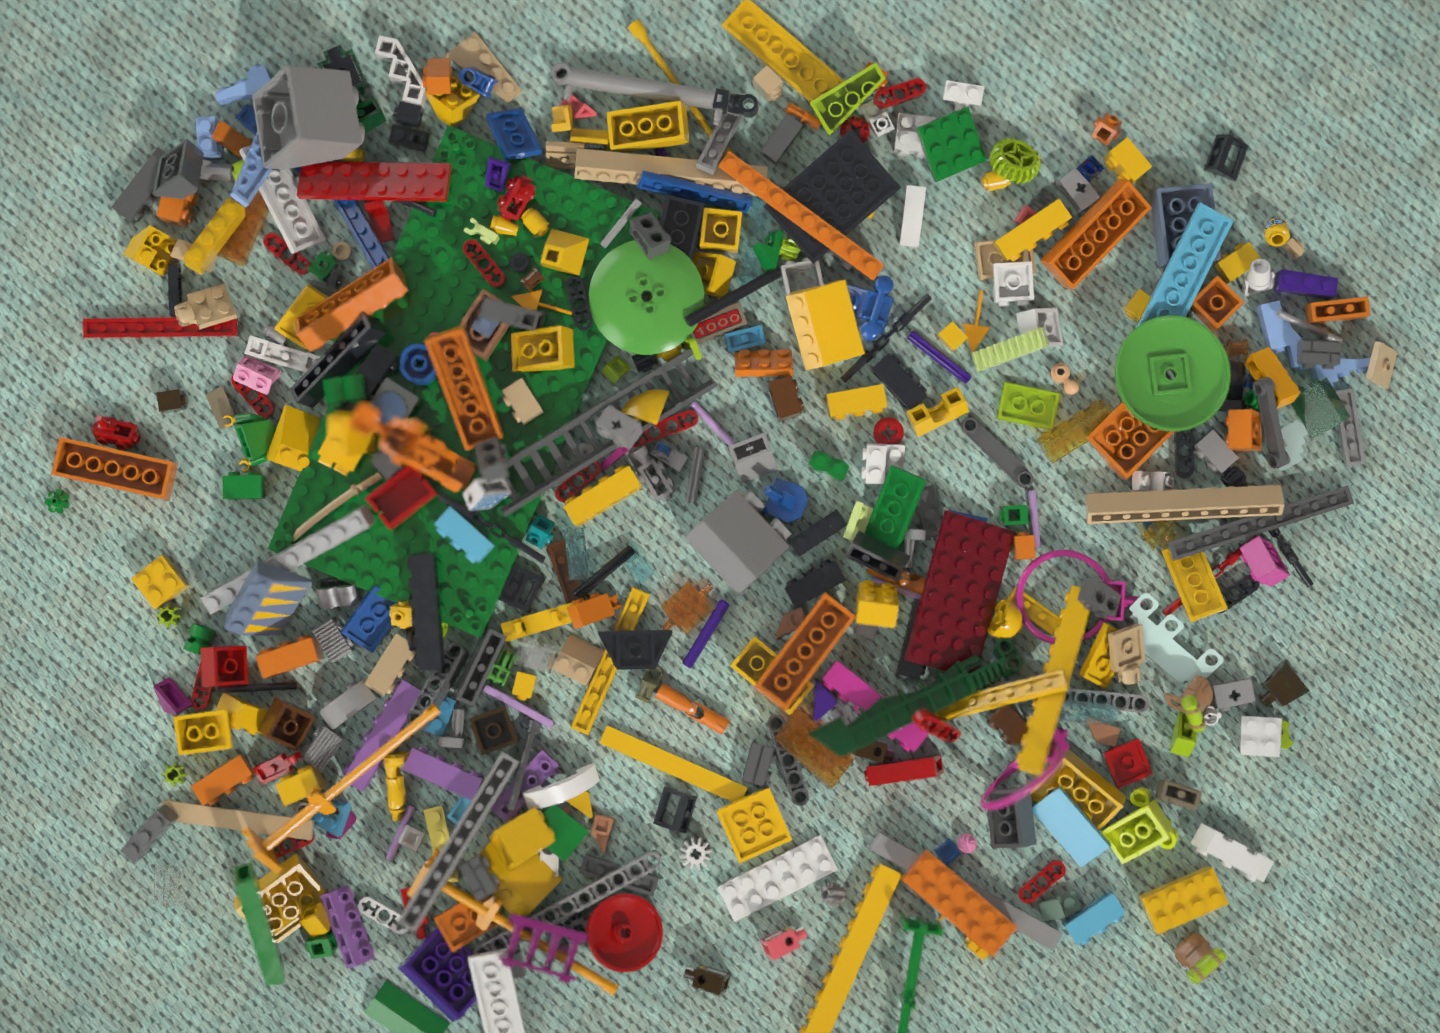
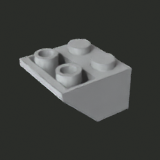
M765 433L728 446L741 483L778 470Z

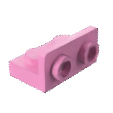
M246 355L237 364L233 380L267 395L270 392L271 385L279 378L281 370Z

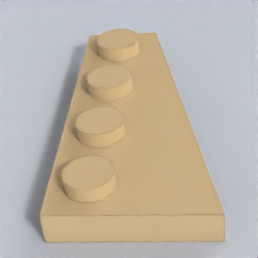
M476 32L446 54L447 58H450L451 61L455 62L462 69L475 67L497 78L499 81L495 83L492 92L506 103L511 102L523 92Z

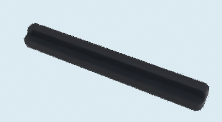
M627 546L572 592L573 596L577 600L583 598L635 554V550L631 546Z

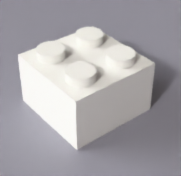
M1241 715L1239 754L1280 757L1282 718Z

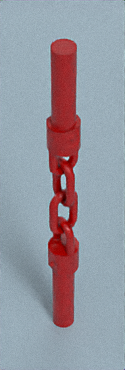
M1257 535L1252 536V537H1251L1248 541H1246L1242 546H1244L1245 544H1247L1248 542L1252 541L1253 539H1255V538L1258 537V536H1257ZM1240 547L1227 555L1225 561L1211 569L1212 572L1218 567L1221 570L1214 576L1215 578L1222 574L1228 565L1232 566L1239 560L1238 558L1243 554ZM1180 597L1162 611L1165 617L1172 614L1182 605Z

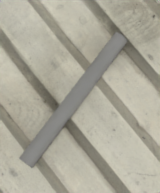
M1279 309L1276 312L1277 317L1329 341H1341V344L1343 342V338Z

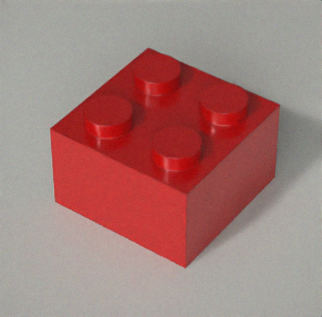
M247 646L201 648L202 687L248 684Z

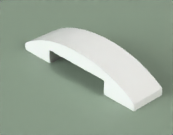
M251 335L244 353L305 373L320 358V356L275 344Z
M592 763L577 769V774L542 788L541 785L522 792L527 809L531 810L534 807L540 809L552 806L590 789L600 781L595 764Z

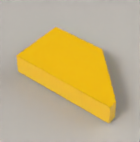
M585 791L566 800L589 818L593 817L589 792Z

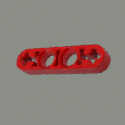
M687 410L663 419L657 425L652 426L659 429V435L653 438L649 436V429L645 430L649 440L645 441V438H641L639 444L634 443L635 448L696 426L698 423L697 413ZM687 414L695 416L692 424L685 422L683 423L685 427L681 428L677 417L681 416V420L687 418ZM670 420L677 422L678 426L674 431H669L666 427L667 422Z
M927 709L917 711L912 717V720L919 729L947 743L956 741L961 735L960 730L954 723Z

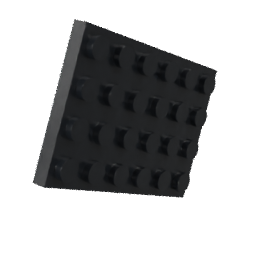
M850 129L782 190L847 236L900 190L901 187ZM767 203L763 206L813 265L830 251L829 248Z

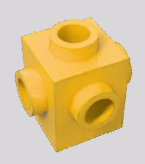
M398 600V603L391 606L389 612L391 625L399 626L402 629L412 627L414 608H411L409 600L406 602Z

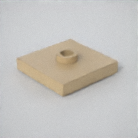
M1375 341L1366 379L1381 388L1388 389L1398 352L1382 342Z

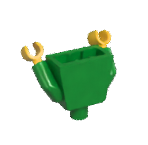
M253 413L238 414L235 417L232 415L224 416L223 418L229 417L231 419V424H225L224 426L229 427L236 423L234 427L246 458L240 460L239 465L242 463L248 465L242 471L247 472L250 466L254 467L268 461L265 458L278 423L272 425L270 419H264L261 415Z

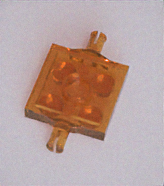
M687 581L660 606L669 618L661 628L663 630H670L675 625L686 635L691 632L714 610L706 598V595L714 588L708 583L699 590Z

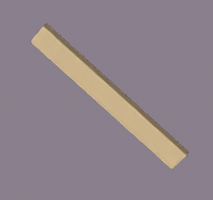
M162 800V806L166 804L179 816L176 822L240 831L248 826L255 833L271 835L292 818ZM308 819L287 837L312 840L314 820Z

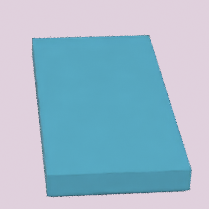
M1061 786L1032 806L1033 813L1080 867H1083L1110 848V842Z

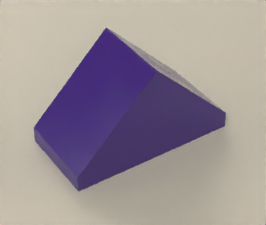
M489 157L485 186L504 192L512 163Z
M815 681L813 721H818L838 702L820 682Z

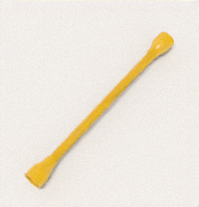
M638 19L628 26V30L642 45H645L670 83L681 85L661 55L655 50L656 48L651 44L646 28L641 20ZM688 106L710 138L713 133L711 126L705 121L706 119H704L697 107ZM729 146L726 149L721 161L724 159V157L729 151L734 154V152Z

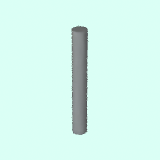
M638 199L633 201L600 244L604 248H607L642 204Z

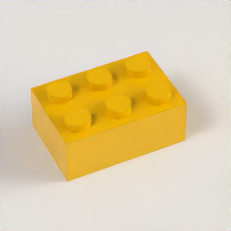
M870 580L859 582L855 603L856 623L895 628L899 607L897 586L891 583L875 584Z

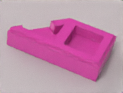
M624 446L617 448L601 463V466L604 470L630 450Z

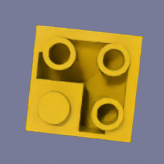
M453 74L451 94L428 95L427 90L425 91V95L437 117L451 127L466 119L479 98V93L464 85Z
M149 225L131 239L123 255L164 277L168 270V263L174 259L170 255L177 240Z
M552 229L544 247L541 265L546 268L580 276L589 238Z

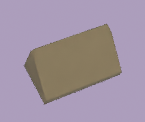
M222 386L206 394L220 430L227 428L224 426L225 424H231V419L229 417L223 418L224 416L232 415L235 417Z

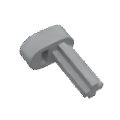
M907 529L904 537V553L911 557L906 568L913 569L915 540H925L926 530Z
M453 709L451 738L438 737V747L465 749L466 739L463 738L465 710Z

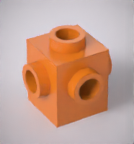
M1106 112L1103 118L1099 116L1093 126L1096 129L1091 136L1108 146L1112 139L1116 140L1122 130L1119 128L1122 121L1115 115Z

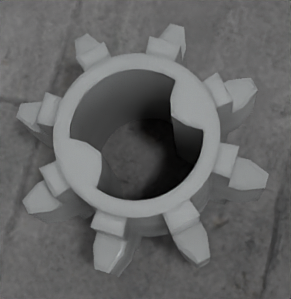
M828 882L827 885L823 886L824 888L821 889L820 895L823 903L836 907L843 903L846 891L841 884Z

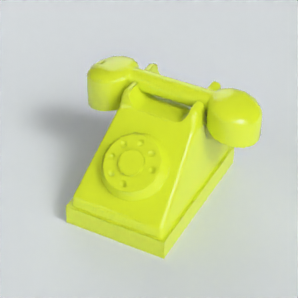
M1144 787L1135 788L1130 795L1131 802L1140 808L1101 831L1103 836L1110 842V847L1122 864L1157 845L1164 849H1172L1179 839L1177 830L1171 826L1172 821L1168 820L1158 805V800L1150 801L1151 793Z

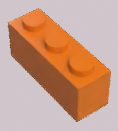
M1368 296L1314 302L1305 306L1306 320L1311 324L1364 319L1371 315Z
M240 754L193 784L191 788L203 806L207 804L212 806L220 801L219 796L224 793L227 796L237 790L235 788L236 785L240 783L245 785L253 779L251 776L255 772L245 755Z

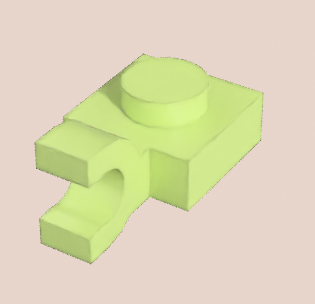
M470 219V222L475 227L472 230L465 227V233L469 235L478 233L481 236L480 239L489 245L491 242L495 245L498 243L500 238L496 233L478 224L475 219Z

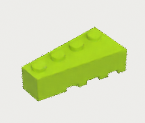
M876 62L810 102L829 136L886 79Z

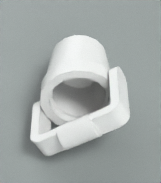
M1256 259L1251 263L1247 277L1243 280L1242 291L1245 296L1273 288L1275 274L1271 271L1268 261Z

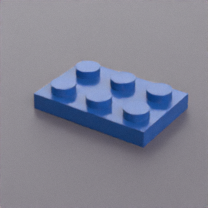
M522 108L486 114L487 124L505 161L541 155L542 148Z
M376 585L366 594L340 631L371 653L374 652L392 627L389 612L391 606L396 604L391 600L376 595V591H380V588Z

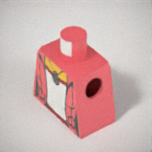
M787 927L760 939L767 958L776 960L800 947L799 941L807 938V934L803 927L796 930ZM788 937L789 941L785 944V939Z

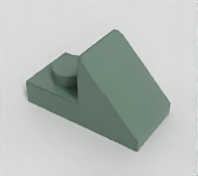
M1074 890L1038 903L1044 922L1065 918L1066 914L1081 909Z

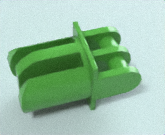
M502 647L487 680L490 678L494 683L498 682L500 686H504L509 674H511L510 669L517 653L513 652L510 655L511 651H504ZM493 669L497 670L496 674L492 673ZM501 672L505 673L503 678L499 677Z

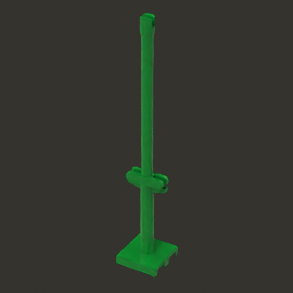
M901 914L899 922L903 930L914 932L904 992L900 994L902 1009L897 1032L907 1033L911 1009L915 1010L916 1007L914 997L925 935L942 936L943 927L939 920L929 922L925 921L923 917L916 916V919L906 918L905 914Z

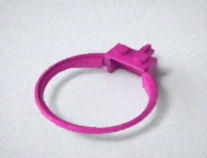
M1054 550L1040 555L1024 569L1019 578L1015 597L1016 606L1022 613V622L1035 637L1049 644H1055L1056 638L1039 631L1027 617L1023 605L1025 583L1031 572L1042 562L1061 556L1082 560L1096 571L1101 580L1104 579L1102 581L1104 584L1121 595L1115 617L1100 618L1102 621L1098 620L1092 629L1084 633L1082 642L1096 635L1103 623H1107L1110 620L1123 621L1124 607H1130L1140 597L1125 596V582L1112 581L1095 560L1073 550Z
M1062 727L1056 728L1046 763L1051 761V764L1039 777L1024 788L1003 799L993 802L985 801L1001 782L1019 770L1015 758L984 792L980 800L981 808L993 810L1006 806L1025 796L1047 780L1061 765L1066 755L1065 752L1070 748L1065 740L1068 736V731Z

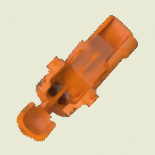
M365 403L357 407L350 420V427L365 436H369L370 432L379 434V448L392 457L390 461L400 466L402 463H407L441 482V485L453 492H457L469 485L476 472V464L444 447L445 443L422 433L423 423L414 418L411 421H407L395 416L385 425L378 419L380 411Z

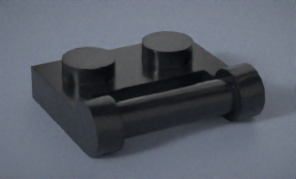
M513 565L499 600L530 614L532 610L531 605L541 583L543 584L546 578ZM529 578H531L534 582L524 604L519 603Z

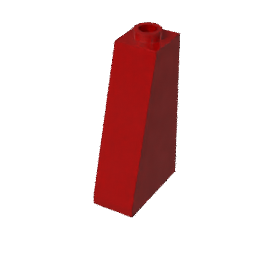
M941 754L869 765L864 771V776L869 786L934 778L943 774L944 769Z

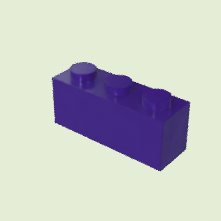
M1281 269L1276 272L1273 291L1331 300L1336 297L1338 278Z

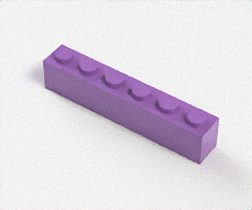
M406 679L402 680V682H397L393 689L395 692L393 697L388 698L384 703L383 708L385 710L382 715H377L373 722L375 725L373 730L366 733L363 738L364 745L362 748H357L353 755V758H355L351 765L348 764L342 774L346 776L402 730L407 722V715L422 690L421 688ZM383 758L350 785L360 791H365L381 765Z

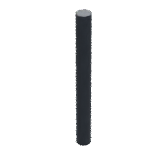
M297 682L218 686V693L297 689Z

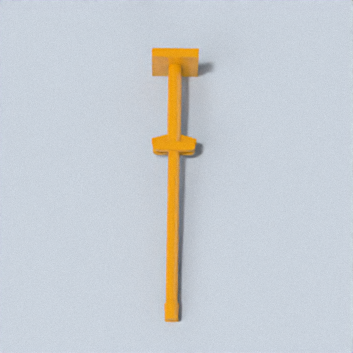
M433 703L419 717L324 794L316 787L311 788L310 793L306 795L310 804L265 840L246 826L241 832L249 838L246 842L255 851L253 856L274 873H278L282 868L272 849L317 812L326 815L334 813L336 808L331 800L429 720L431 721L441 713L439 708Z
M435 849L432 856L428 858L426 864L421 868L407 893L409 897L412 898L438 857L441 852L438 849ZM449 881L446 882L442 891L477 912L476 925L480 926L481 930L485 931L491 922L494 921L508 931L513 932V923L498 913L503 903L502 899L492 896L483 903L480 900L477 901L475 897ZM521 929L519 937L530 943L532 933ZM539 938L537 948L547 954L550 944ZM557 949L554 959L565 965L567 955ZM574 960L572 970L600 986L609 994H615L619 985Z

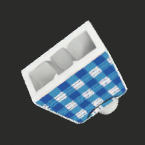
M504 477L490 483H486L484 478L476 479L463 493L466 501L465 506H468L471 511L490 509L510 495L511 491Z

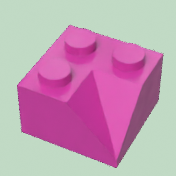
M1258 536L1240 547L1243 553L1241 558L1246 565L1249 564L1251 568L1250 574L1255 581L1258 580L1261 584L1272 587L1290 576L1275 546L1268 540Z

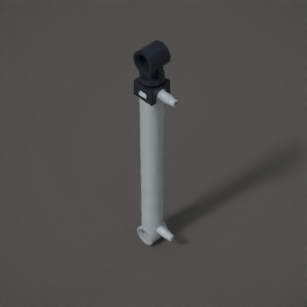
M558 63L552 69L555 83L560 87H566L564 93L565 101L570 100L573 87L663 102L682 101L687 106L712 109L715 112L713 118L715 126L719 125L722 114H727V112L752 118L759 111L757 98L752 94L739 95L731 93L730 95V91L716 88L715 91L570 67L564 63ZM561 72L567 73L564 78H558V75ZM746 103L754 104L751 109L744 108Z

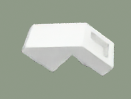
M873 100L859 107L869 128L877 138L895 129L887 112L878 109L874 105Z
M1135 471L1132 474V491L1173 489L1175 483L1172 472Z

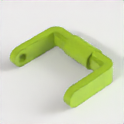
M689 336L682 343L684 349L687 350L691 347L694 358L700 360L702 355L695 338Z

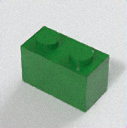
M228 472V476H222L223 499H265V476L259 475V472H247V475H240V472Z

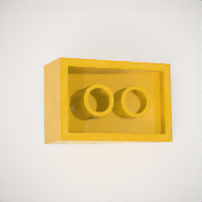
M556 326L536 329L535 331L511 333L513 372L574 368L573 329Z
M285 405L265 459L302 472L303 468H307L310 463L307 456L319 429L320 417Z
M228 709L173 717L179 755L233 748Z

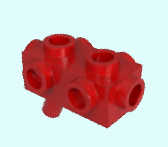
M521 175V177L515 176L514 179H509L506 185L508 190L505 196L501 195L497 201L498 210L501 212L500 216L509 221L511 218L518 221L519 217L521 218L525 213V206L528 200L530 201L534 197V189L536 188L531 184L532 180ZM510 202H512L513 206L508 208Z
M96 416L95 420L97 422L92 427V433H94L98 443L102 445H108V443L115 444L121 450L132 449L134 444L138 445L141 434L138 431L137 425L128 421H118L113 417Z

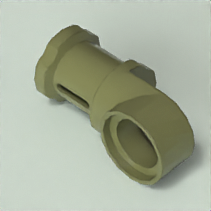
M656 666V669L659 671L657 679H651L648 675L650 669H646L641 680V688L638 694L635 695V698L651 704V696L654 689H657L663 674L659 666Z

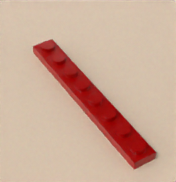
M176 317L83 319V338L238 337V317L199 329L197 324L180 326L178 323L180 321Z

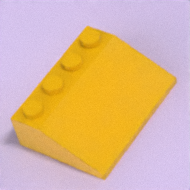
M846 279L794 291L786 296L806 370L827 366L865 354Z
M1068 749L1058 769L1041 785L1031 791V799L1037 803L1061 786L1100 831L1124 806L1127 796Z
M491 842L480 852L482 856L488 858L492 874L496 873L501 882L499 883V889L491 893V895L502 899V906L510 914L526 917L563 879L560 875L555 876L554 874L556 873L543 860L542 862L540 861L539 853L508 871Z
M297 853L280 864L282 869L278 873L271 871L258 880L277 943L301 927L300 918L304 909L318 903L323 905L320 895L327 893L315 874ZM236 896L234 898L235 910L245 920L239 897Z

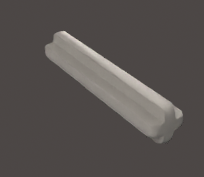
M695 447L686 496L687 503H696L705 449L701 447Z

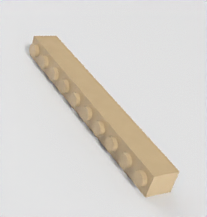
M577 148L574 179L637 184L642 171H648L739 194L757 196L718 167L713 175L696 168L698 160ZM749 165L767 178L768 166Z
M1271 484L1266 486L1250 485L1246 487L1230 486L1227 488L1210 487L1205 489L1190 488L1184 490L1086 494L1085 499L1087 524L1282 515L1284 508L1281 485Z

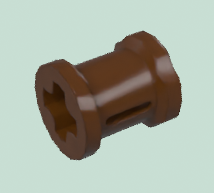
M533 267L527 276L521 277L519 280L529 292H532V288L545 279Z

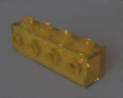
M1103 400L1095 401L1090 404V407L1075 413L1072 418L1060 422L1051 431L1044 432L1041 437L1036 439L1044 456L1053 464L1089 442L1086 437L1112 412L1109 405Z

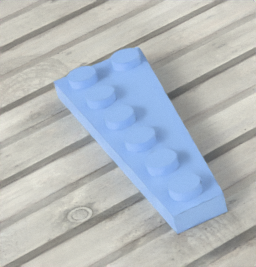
M258 131L230 194L232 198L244 207L249 205L272 171V169L263 168Z

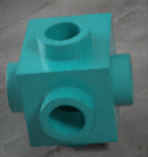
M538 514L534 522H530L528 526V534L525 541L540 549L546 543L550 544L554 537L552 530L555 522Z

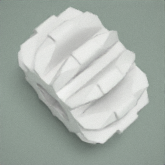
M691 837L692 844L687 840L684 841L688 848L680 847L681 851L686 852L681 854L680 858H687L683 862L684 866L690 862L689 869L692 870L694 864H696L697 870H700V863L705 867L708 865L704 859L711 860L712 857L706 854L711 853L712 849H705L709 844L707 841L701 845V837H699L698 843H695V838ZM693 849H697L698 852L701 851V855L699 854V858H695L690 852L693 853Z

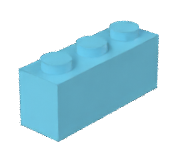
M449 507L434 523L438 527L436 531L443 537L447 535L451 538L452 541L450 543L457 550L462 548L466 552L465 557L472 563L475 561L481 563L495 547L493 543L452 507Z
M1109 891L1062 924L1077 945H1084L1091 940V936L1094 934L1103 933L1110 923H1117L1122 920V915L1126 912L1115 895Z

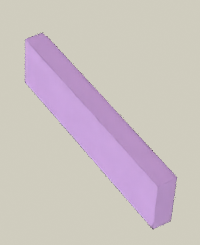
M490 685L485 686L483 690L485 693L550 729L554 725V721Z

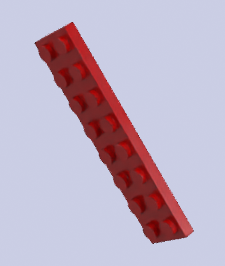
M329 161L301 166L296 196L298 199L447 202L452 166L450 163Z

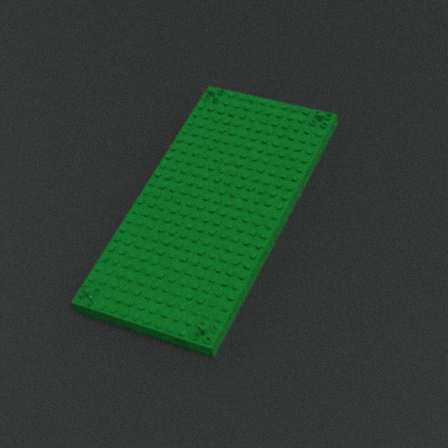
M448 125L432 163H450L452 166L447 202L418 201L437 210L435 217L412 208L392 255L393 260L405 274L408 291L401 298H395L390 301L385 308H379L373 312L372 316L380 319L387 332L376 344H379L399 358L397 368L394 372L390 371L386 378L422 400L418 407L415 406L408 418H414L428 425L432 429L431 437L445 443V447L450 451L476 464V472L466 488L453 492L441 485V482L421 471L438 495L395 529L390 530L378 516L380 513L375 512L365 499L388 481L371 462L374 459L373 455L380 450L379 434L376 436V451L363 453L354 472L349 471L347 476L334 470L337 464L335 462L332 468L318 462L321 457L318 452L327 437L328 415L337 411L332 407V404L328 405L307 456L310 461L309 466L303 468L302 472L300 471L268 550L279 553L366 504L376 520L369 528L303 564L347 583L355 582V586L369 592L376 585L380 588L379 592L376 591V595L398 603V600H401V602L409 600L410 602L413 593L412 589L409 588L411 570L408 569L407 559L410 558L412 553L437 551L442 622L482 638L486 627L490 624L498 605L499 597L516 562L520 549L509 545V540L505 538L500 539L493 535L485 525L476 524L455 508L453 509L493 543L495 547L481 563L477 561L472 563L465 557L466 552L462 548L457 550L450 543L452 541L451 538L447 535L443 537L436 531L438 527L434 523L449 507H452L437 498L440 492H444L465 506L466 501L463 493L476 479H480L479 476L482 474L479 469L476 448L465 450L439 377L427 385L420 386L412 383L401 372V355L407 347L413 344L426 345V338L433 332L441 333L458 327L482 289L503 302L521 306L511 296L529 293V290L519 279L527 276L533 267L545 279L532 288V292L542 290L539 302L572 311L566 282L569 277L576 275L546 268L540 263L546 241L552 229L589 238L579 276L583 280L589 303V287L598 264L616 247L635 240L629 232L631 220L650 212L659 220L660 212L640 205L607 248H604L600 244L633 201L580 179H574V177L526 157L507 160L506 162L512 163L507 182L510 178L514 179L515 176L521 177V175L532 180L531 184L536 187L534 189L535 194L530 201L528 200L525 206L526 211L529 208L537 210L549 222V230L543 236H534L523 224V220L520 217L518 221L511 218V222L519 225L516 236L497 234L500 238L498 243L495 245L491 242L489 245L480 239L481 236L478 233L469 235L464 232L465 227L470 230L474 229L475 225L470 222L471 218L475 219L478 224L490 229L493 215L498 217L501 214L498 210L497 201L501 195L505 196L508 189L505 186L504 192H500L486 187L485 182L489 157L503 161L505 159L499 146ZM510 202L508 208L513 206L512 202ZM476 240L503 272L505 283L502 287L493 288L468 259L463 251V245L466 241ZM469 245L468 253L473 252L477 258L479 256L475 250L477 246ZM516 253H523L529 258L530 266L524 273L515 272L510 265V260ZM481 259L479 261L481 269H486L490 265L488 259ZM492 270L488 272L493 277L492 283L495 281L497 283L500 282L499 278L501 275L496 276ZM573 280L572 285H570V287L574 288L575 294H571V296L573 297L577 294L583 295V292L579 293L578 291V285H580V283H577L576 280ZM578 298L575 300L574 306L577 309H582L585 306V301ZM540 306L537 308L538 311L547 313L543 328L564 326L573 329L574 368L513 372L511 333L530 330L512 325L508 327L487 361L476 356L504 433L503 439H500L499 442L500 444L504 443L507 454H505L507 458L577 416L608 342L597 328L594 320L592 328L583 332L576 327L573 315ZM588 311L576 313V316L581 315L579 325L582 324L583 327H587L589 320L585 319L584 313H588ZM375 345L344 377L356 375ZM421 361L417 363L419 365L418 367H424ZM521 378L544 412L525 425L522 421L517 422L512 414L515 412L512 405L507 406L502 398L505 395L502 390ZM563 435L553 440L560 453L566 443ZM545 445L536 451L552 476L557 463ZM530 455L520 460L535 486L545 481ZM402 463L404 467L409 465L407 463ZM512 465L507 468L509 474L507 478L518 496L520 497L528 492L514 466ZM378 472L381 474V480L361 491L359 496H354L340 505L296 541H293L295 531L336 498L350 490V486L353 484L358 485ZM544 493L507 516H503L499 509L512 502L509 495L490 509L475 511L480 513L488 523L499 525L506 530L507 535L511 537L515 535L524 543L528 526L534 519ZM474 514L472 518L478 521L480 517ZM495 527V529L493 530L494 532H496V533L499 534L500 536H501V533L503 532V531H501L500 529H498L497 527Z

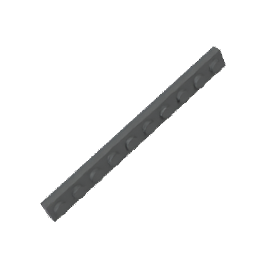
M1347 485L1284 505L1282 515L1246 517L1167 542L1172 560L1175 561L1354 504Z

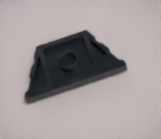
M672 630L598 631V635L616 670L656 669L672 635Z

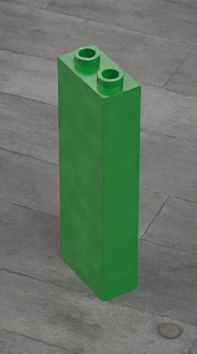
M250 862L233 867L235 888L266 987L279 985L286 981L284 962L254 864Z

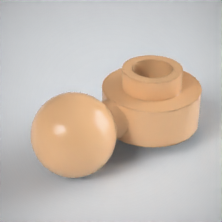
M1063 363L1055 364L1050 372L1051 379L1056 383H1063L1064 391L1067 394H1076L1079 390V384L1075 380L1069 379V367ZM1057 370H1063L1064 374L1059 375Z

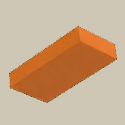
M222 120L217 123L211 136L212 139L241 159L243 158L239 150L252 144V141Z

